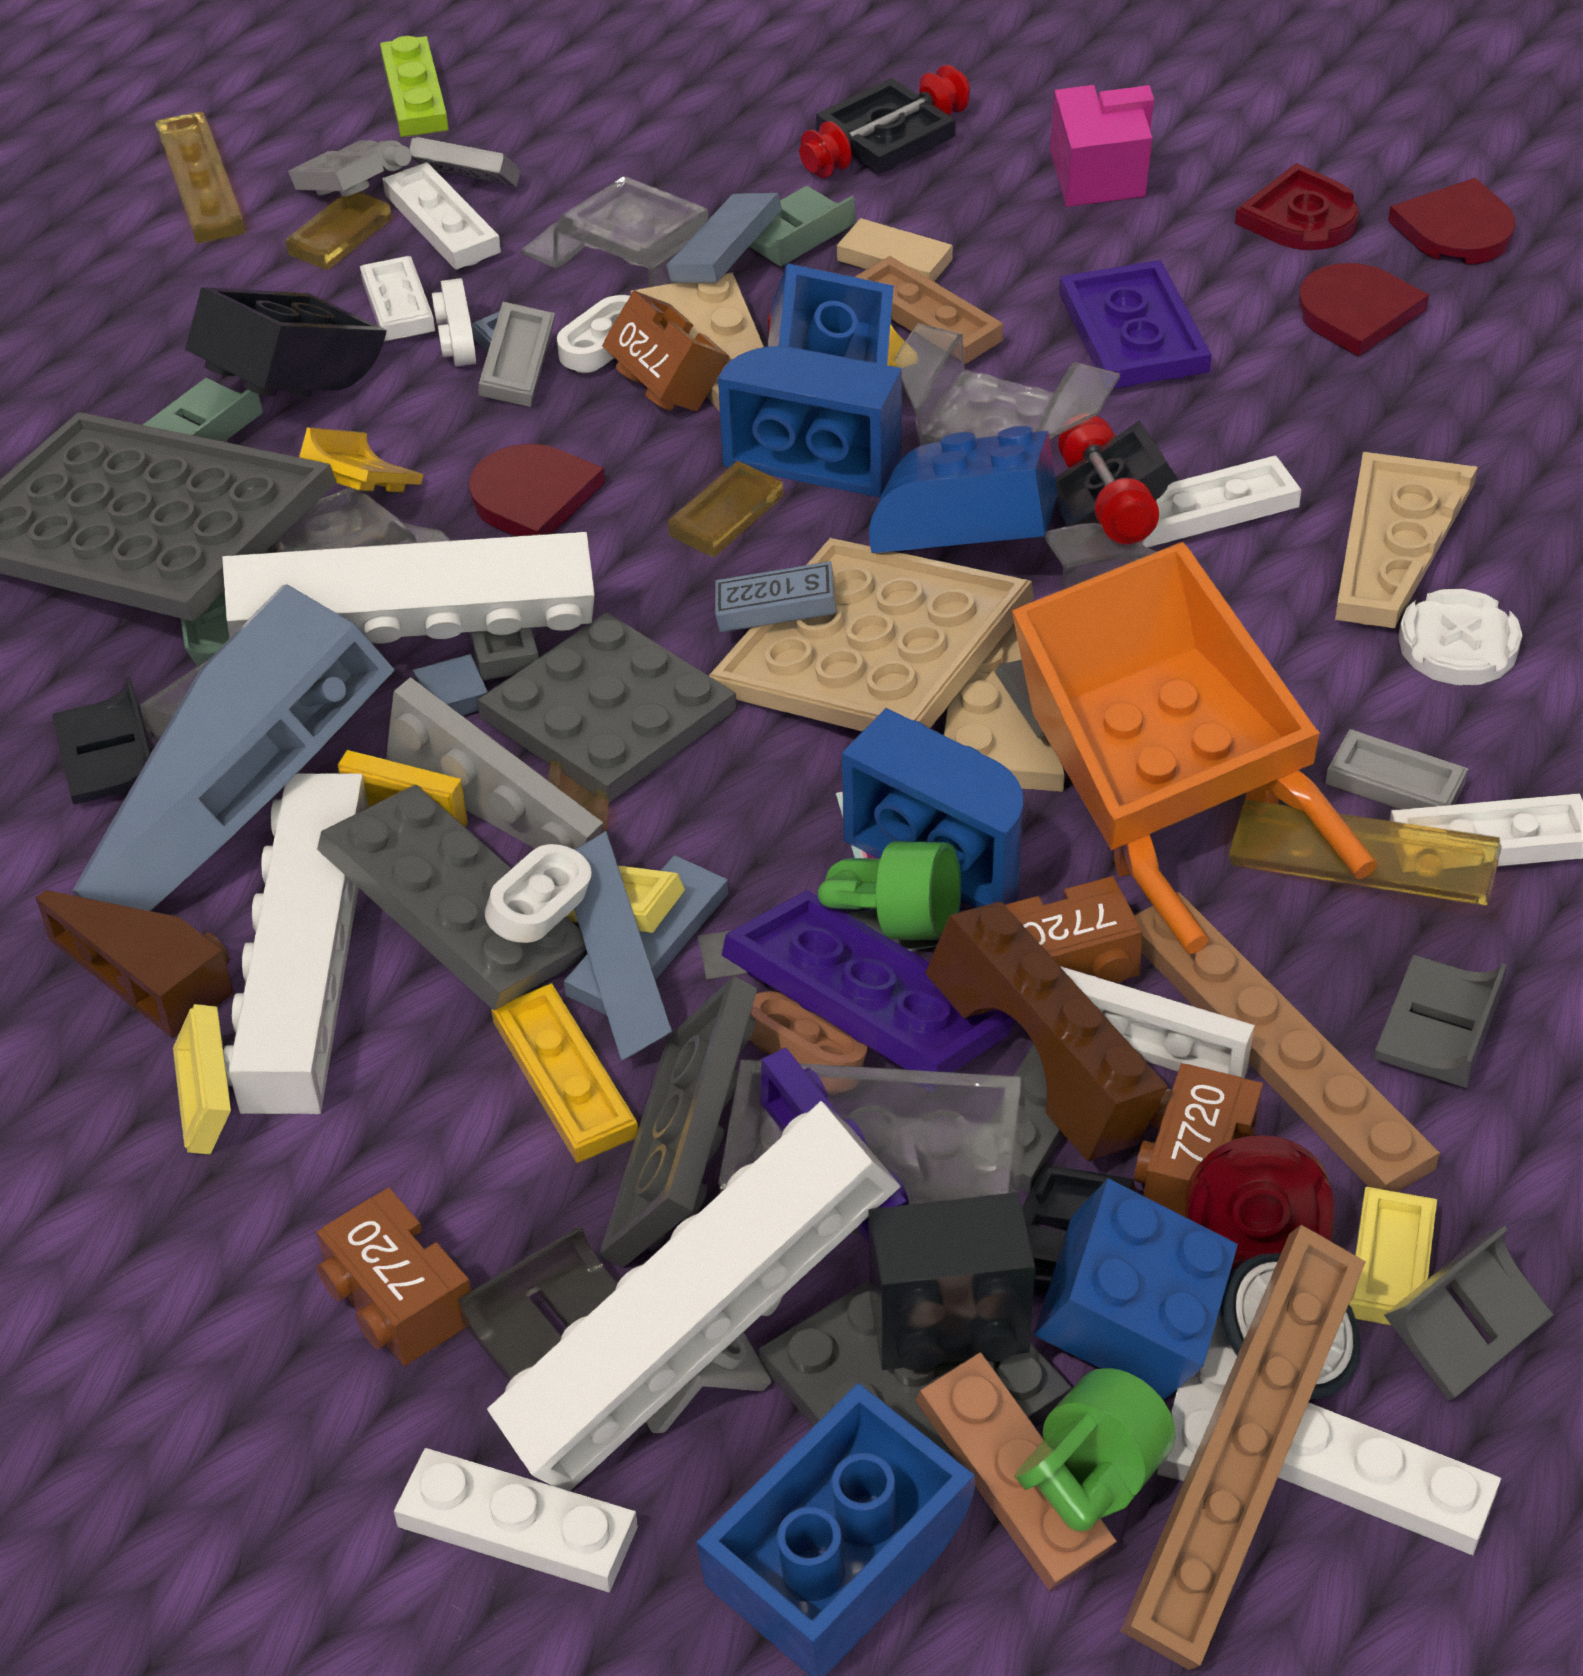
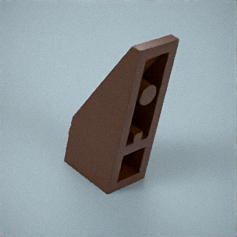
M45 890L35 897L49 940L172 1039L180 1033L188 1012L193 1008L194 1004L217 1006L234 993L227 969L230 957L224 945L212 933L206 931L201 934L180 917Z

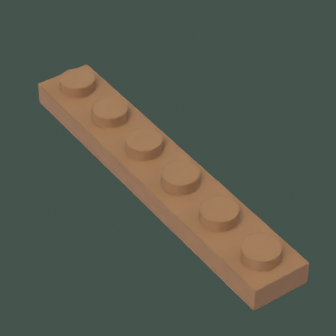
M1180 892L1177 895L1209 937L1207 945L1202 950L1194 954H1188L1153 906L1134 915L1143 932L1141 953L1194 1007L1255 1025L1249 1064L1368 1187L1399 1192L1436 1170L1440 1152Z
M1303 1225L1293 1230L1287 1238L1120 1630L1122 1633L1187 1670L1201 1666L1366 1261Z

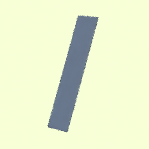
M607 831L575 849L588 861L592 874L585 897L574 908L617 1049L621 1061L670 1034L672 1030Z

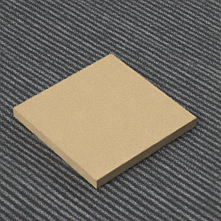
M830 538L807 565L831 561L835 577L837 613L751 627L709 676L735 692L736 700L859 731H864L885 708L911 720L919 721L930 729L1014 624L1011 610L1026 605L1033 600L1032 581L894 551L872 553L871 546Z

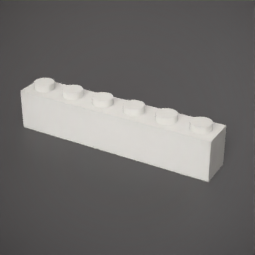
M587 532L222 556L229 639L282 585L286 584L354 623L372 643H390L400 637L428 635L435 639H448L462 632L488 631L492 634L506 635L517 632L521 628L548 626L550 629L562 631L576 628L580 624L592 623L594 588Z
M295 774L285 784L282 799H274L272 803L271 828L275 838L273 846H265L262 853V877L265 889L264 893H256L254 895L252 904V922L256 935L254 943H245L242 955V971L246 986L244 993L235 994L232 1005V1024L236 1037L234 1045H226L223 1050L227 1085L233 1086L240 1114H321L359 887L317 850L322 830L369 808L362 774Z
M820 1101L809 1112L793 1119L784 1129L781 1138L754 1163L739 1169L728 1181L726 1189L699 1214L693 1215L681 1222L672 1233L671 1239L647 1262L627 1272L618 1282L616 1290L588 1316L573 1322L562 1334L560 1342L533 1367H529L515 1375L508 1383L505 1392L487 1408L488 1412L532 1476L554 1487L571 1491L869 1216L868 1209H877L901 1187L900 1184L855 1131L826 1104Z

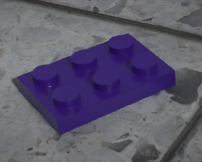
M1161 260L1060 276L1059 295L1105 389L1131 387L1136 384L1171 378L1179 379L1189 375L1210 372L1212 354Z

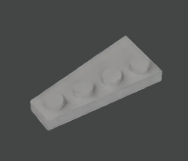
M410 677L394 691L386 760L460 778L466 811L534 849L542 845L557 844L575 850L601 834L603 826L601 820Z

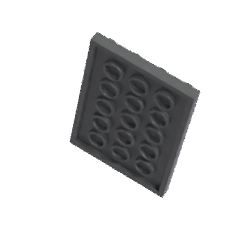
M77 412L0 480V573L194 622L225 592L222 556L264 554L282 538L283 534L307 511L312 509L317 504V501L337 482L328 463Z

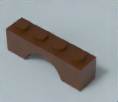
M1001 901L951 914L925 972L928 978L964 1019L998 1009L1010 1015L1025 1029L1039 1053L1044 1068L1047 1086L1046 1114L1087 1162L1138 1145L1168 1088L1165 1082Z

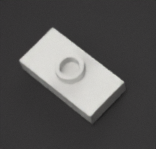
M411 256L360 266L362 282L377 325L387 330L384 342L435 331L433 315Z

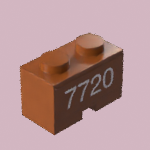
M633 290L602 345L603 348L618 360L615 368L627 378L644 384L647 387L644 393L645 396L667 410H673L675 405L698 412L730 357L706 335L698 333L695 339L691 337L689 332L694 324L671 304Z
M1113 876L1064 889V900L1043 905L1040 897L1036 896L1005 905L1059 966L1117 984L1125 979L1140 975L1143 932Z
M1181 1063L1173 1089L1167 1088L1152 1117L1151 1127L1160 1129L1156 1142L1144 1140L1138 1155L1134 1181L1145 1184L1144 1197L1185 1217V1199L1188 1182L1202 1159L1227 1142L1242 1137L1254 1136L1263 1083Z
M388 1187L316 1231L323 1261L316 1265V1269L325 1288L337 1302L347 1297L356 1308L355 1317L358 1325L371 1345L377 1350L386 1345L403 1367L477 1321L470 1282L467 1276L437 1242L426 1249L418 1243L414 1236L422 1232L421 1223Z

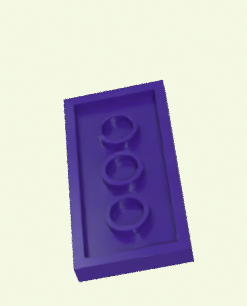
M808 890L801 892L725 935L721 956L744 969L751 977L765 982L796 1001L803 1009L817 1014L848 1033L857 1042L869 1046L903 1067L908 1074L922 1079L932 1086L1010 1035L1014 1018L995 1009L964 1019L925 974L930 962L844 911L823 906L818 896Z

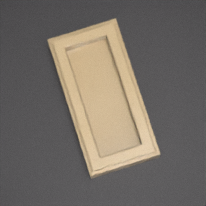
M860 218L838 243L837 261L867 270L888 256H892L935 282L952 261L953 245Z

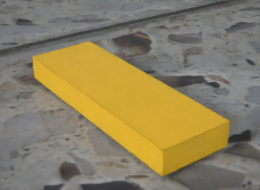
M552 983L521 995L495 1011L491 1009L493 1023L576 1163L636 1138L638 1123Z

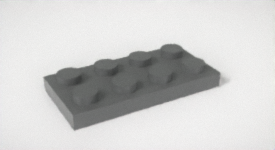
M417 785L409 787L321 831L317 850L494 1011L580 962L588 954L581 930L566 916L544 937L534 942H513L496 934L486 922L485 909L492 887L511 868Z
M735 975L666 1039L599 1253L600 1257L621 1268L628 1265L646 1249L654 1251L661 1244L667 1232L680 1221L696 1215L705 1200L707 1185L701 1182L705 1167L718 1150L722 1141L724 1128L718 1125L721 1112L738 1086L740 1073L734 1070L737 1057L748 1043L755 1027V1019L750 1017L757 988Z

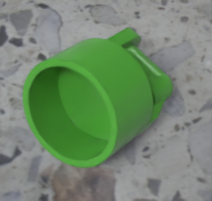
M892 841L884 849L881 859L846 858L834 864L826 875V881L819 886L817 895L820 903L831 909H877L880 927L884 935L889 939L939 941L949 916L960 912L962 890L960 864L954 847L948 842Z
M1113 1368L1093 1370L1084 1375L1050 1412L1043 1426L1044 1441L1020 1466L1014 1477L1024 1490L1037 1486L1070 1529L1077 1532L1087 1531L1099 1519L1124 1509L1167 1459L1174 1448L1176 1438L1173 1418L1162 1398L1140 1378Z

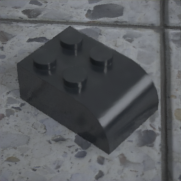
M201 287L185 350L206 360L204 367L212 372L226 376H238L244 379V387L252 392L275 396L278 389L300 396H311L313 390H342L351 387L363 378L375 363L383 346L387 330L310 293Z

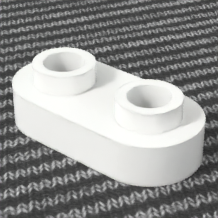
M462 278L441 281L442 292L432 293L442 357L453 356L455 367L476 364L474 340Z
M615 295L604 298L560 330L557 335L558 355L560 362L565 367L580 373H590L614 359L602 345L630 296Z
M548 844L535 848L492 887L485 909L487 924L496 934L509 941L528 943L541 939L584 899L592 874L590 864L579 852L563 845Z

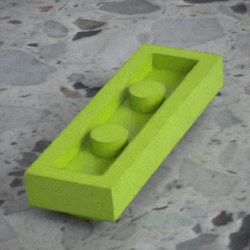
M401 36L393 41L381 42L382 60L400 137L448 131L447 114L427 36Z

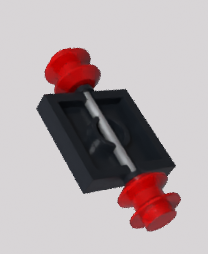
M943 65L939 67L936 74L926 73L921 77L919 81V94L914 93L893 78L875 85L816 114V131L807 130L801 137L799 149L801 161L808 171L821 178L831 176L834 167L840 170L848 168L851 164L852 155L879 174L890 170L955 137L956 119L950 115L952 111L959 113L968 107L970 95L969 82L966 76L953 66Z
M1084 414L1067 422L1059 434L1058 448L1069 469L1055 477L1058 494L1055 505L1079 545L1090 538H1098L1105 534L1111 540L1120 544H1134L1146 539L1154 531L1159 521V507L1156 500L1166 492L1168 485L1178 478L1141 421L1139 420L1117 436L1103 418L1096 415Z

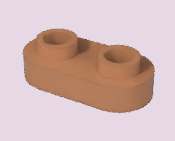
M768 991L756 994L750 1017L755 1019V1027L749 1039L756 1048L764 1053L773 1054L786 1047L804 1070L810 1068L815 1071L824 1087H839L843 1084L852 1083L860 1077L867 1053V1045L857 1042L851 1035L817 1014L803 1009L796 1001L781 992Z

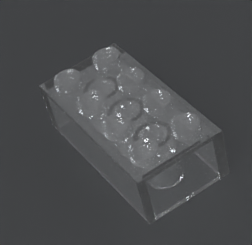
M741 1060L718 1182L721 1192L726 1189L728 1181L739 1169L754 1163L781 1138L783 1133L760 1103L761 1061ZM799 1063L804 1070L810 1068L815 1071L826 1089L828 1101L843 1120L850 1118L857 1124L866 1140L867 1147L886 1169L893 1171L898 1176L906 1190L909 1205L1019 1192L1027 1126L1022 1077ZM857 1228L851 1232L852 1234H860Z

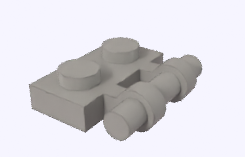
M361 140L339 151H327L288 172L295 190H316L317 195L340 191L341 196H349L368 188L369 182L367 179L383 171L399 170L402 166L409 164L411 161V151L394 140L379 142Z

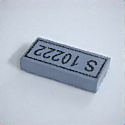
M831 561L715 580V616L720 632L837 613L835 577Z

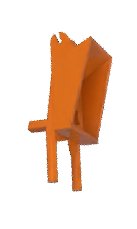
M1184 542L1011 610L1035 719L1110 849L1114 850V862L1118 877L1132 876L1188 954H1194L1202 950L1207 945L1209 937L1159 870L1157 856L1150 834L1246 793L1244 806L1261 821L1277 809L1279 799L1291 807L1304 812L1356 879H1363L1376 869V860L1319 788L1299 771L1314 764L1320 732L1312 724Z

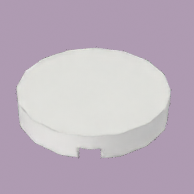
M1442 589L1427 594L1426 601L1420 602L1416 606L1414 601L1406 608L1401 621L1398 639L1402 655L1414 669L1429 678L1453 685H1481L1501 678L1514 666L1520 649L1522 632L1515 615L1509 611V616H1507L1504 611L1498 609L1499 601L1492 597L1466 589Z

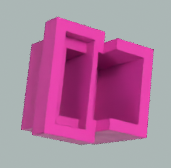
M1095 85L1054 90L1049 149L1066 207L1145 197L1152 147L1150 130L1154 106V97L1150 85L1099 92V99Z

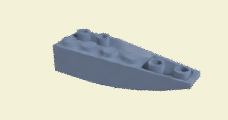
M282 585L200 668L72 890L74 895L147 911L152 910L270 801L327 743L395 669L354 623L290 585Z

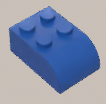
M770 346L750 350L735 357L724 367L718 377L723 466L881 498L894 468L902 457V368L793 347Z
M1014 426L998 432V436L975 438V434L971 432H958L943 437L940 440L941 442L915 448L906 454L894 468L872 515L869 527L872 553L1045 536L1058 497L1049 430L1033 432L1029 426Z
M885 708L842 752L843 841L878 859H881L884 849L892 841L948 842L954 847L960 864L962 902L974 908L999 901L1004 905L1017 902L1020 888L1023 792L1017 778L1004 765L981 754L975 748L958 743L927 728L919 721L911 720Z
M857 1383L696 1542L704 1584L809 1676H826L917 1582L945 1550L970 1507L975 1490V1475L860 1383Z

